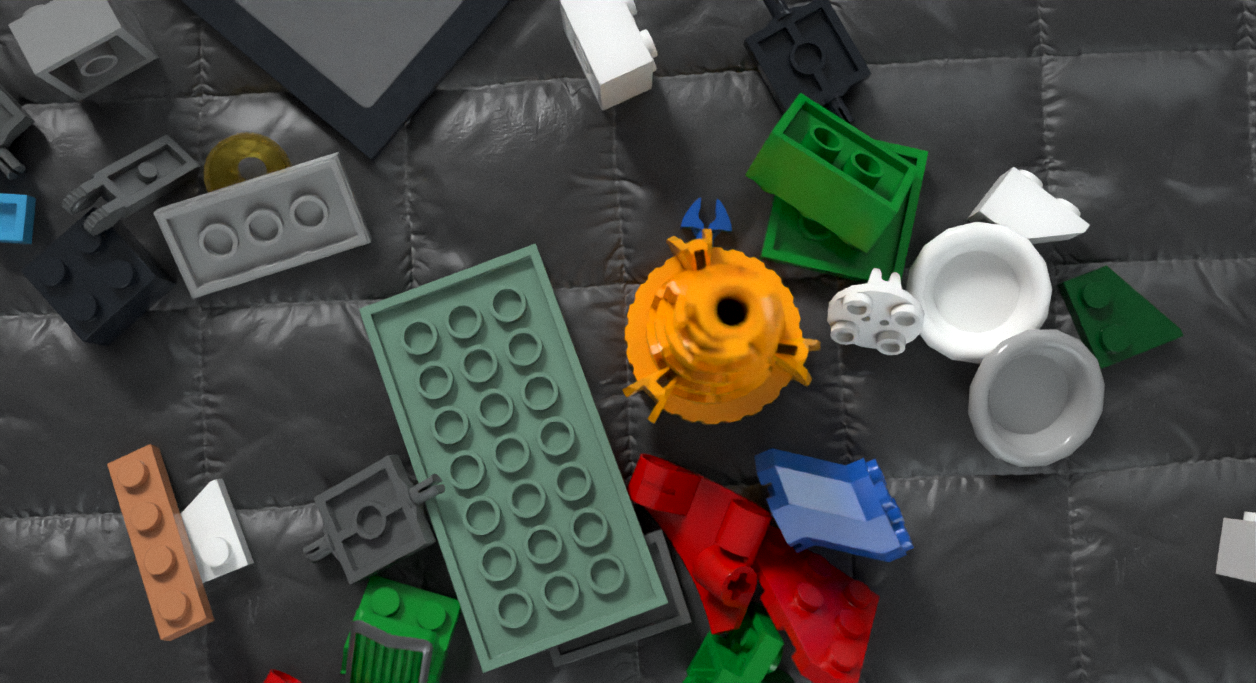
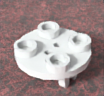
M874 268L868 283L853 285L839 291L829 302L827 322L831 327L830 336L832 340L839 344H855L861 347L875 348L886 355H898L905 350L906 343L913 341L922 332L925 312L915 297L902 290L901 279L898 273L893 272L889 280L884 281L881 278V270Z

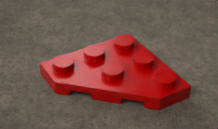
M769 525L752 568L764 589V593L760 598L777 631L786 630L796 649V652L791 657L800 674L813 683H858L880 596L871 591L863 582L854 580L831 565L821 555L814 554L808 549L796 552L794 546L790 547L787 544L781 530Z

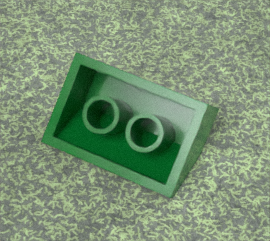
M800 93L768 136L745 176L755 181L763 191L775 194L794 206L805 218L815 220L836 233L844 243L856 246L865 253H868L897 214L920 168Z

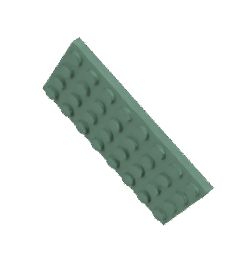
M536 243L359 309L417 481L420 483L431 475L437 474L442 479V482L437 485L444 484L445 486L443 493L425 501L483 673L668 603Z

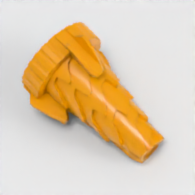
M702 229V239L692 240L686 244L676 236L667 239L666 242L673 257L666 260L662 267L655 268L648 275V280L641 284L636 291L634 303L630 304L627 313L628 325L625 327V343L628 348L626 349V355L629 365L633 368V376L636 382L622 390L626 398L644 390L656 403V406L647 418V420L654 424L661 411L664 410L670 415H678L684 421L691 423L699 421L704 425H716L720 422L731 423L739 421L743 416L748 417L758 413L764 405L772 403L780 395V390L786 387L790 380L794 379L807 387L812 381V377L803 365L808 351L821 350V342L819 340L802 338V330L799 328L801 318L798 308L794 306V298L790 290L781 283V278L773 270H768L764 263L755 257L749 258L743 252L733 249L725 251L721 247H712L711 229ZM725 298L738 300L746 312L744 324L736 328L722 325L715 316L716 303Z

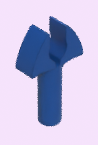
M701 197L688 209L680 227L681 229H690L696 239H702V229H704V223L699 219L698 215ZM719 199L716 200V219L708 227V229L712 230V247L714 246V239L721 232L730 234L732 231L727 211Z

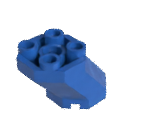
M773 448L755 455L756 471L761 486L770 482L772 484L768 486L770 497L767 498L770 510L787 544L790 547L794 546L796 552L816 545L891 562L906 556V551L914 548L904 525L906 524L895 498L890 496L886 487L887 482L876 458L868 462L862 458L848 465H842Z

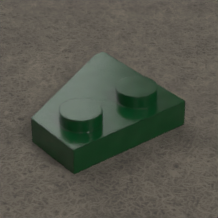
M1107 265L1057 285L1081 342L1097 358L1100 369L1184 336L1182 330Z

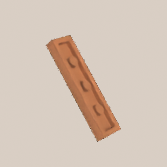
M149 444L108 463L107 466L160 639L172 641L214 621L160 449Z

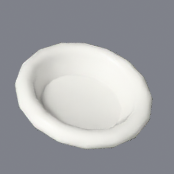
M972 222L948 228L924 245L909 269L906 291L920 302L925 312L920 336L929 347L951 360L980 364L1001 341L1026 330H1040L1048 317L1052 286L1046 262L1027 238L1004 225Z

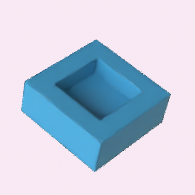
M0 193V242L32 244L36 198L29 195Z

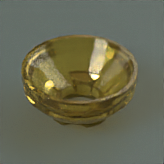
M248 132L233 134L222 139L212 148L207 156L204 165L205 186L209 193L247 181L240 173L239 164L240 161L248 157L260 159L266 166L267 174L291 167V161L280 145L267 136Z

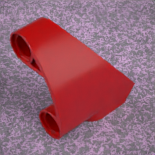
M640 454L627 487L630 500L642 505L649 512L683 560L697 587L712 635H720L738 630L756 588L757 574L752 566L772 520V514L742 495L702 475L650 454Z

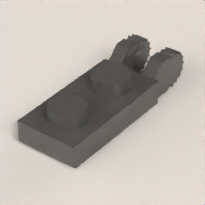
M164 135L94 173L91 180L70 191L61 204L69 214L73 215L91 207L100 196L108 203L92 212L83 224L84 228L91 235H98L104 230L113 227L121 217L124 219L197 177L201 166L169 135Z

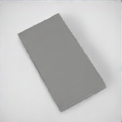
M339 152L158 208L154 212V216L192 299L369 244L372 240Z

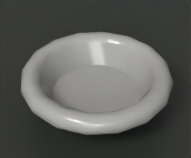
M1056 329L1026 330L1001 341L981 361L970 385L968 415L976 438L995 458L1018 467L1047 466L1070 456L1091 436L1103 411L1105 382L1098 360L1080 339Z

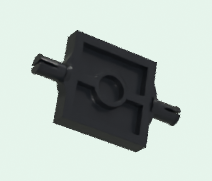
M763 0L773 19L765 28L745 38L743 45L783 114L786 113L797 96L802 93L847 123L852 124L855 122L842 97L849 89L869 79L872 73L829 0H814L805 6L789 8L784 0Z

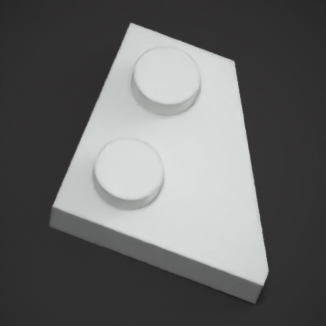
M223 479L209 482L181 513L203 583L254 563Z

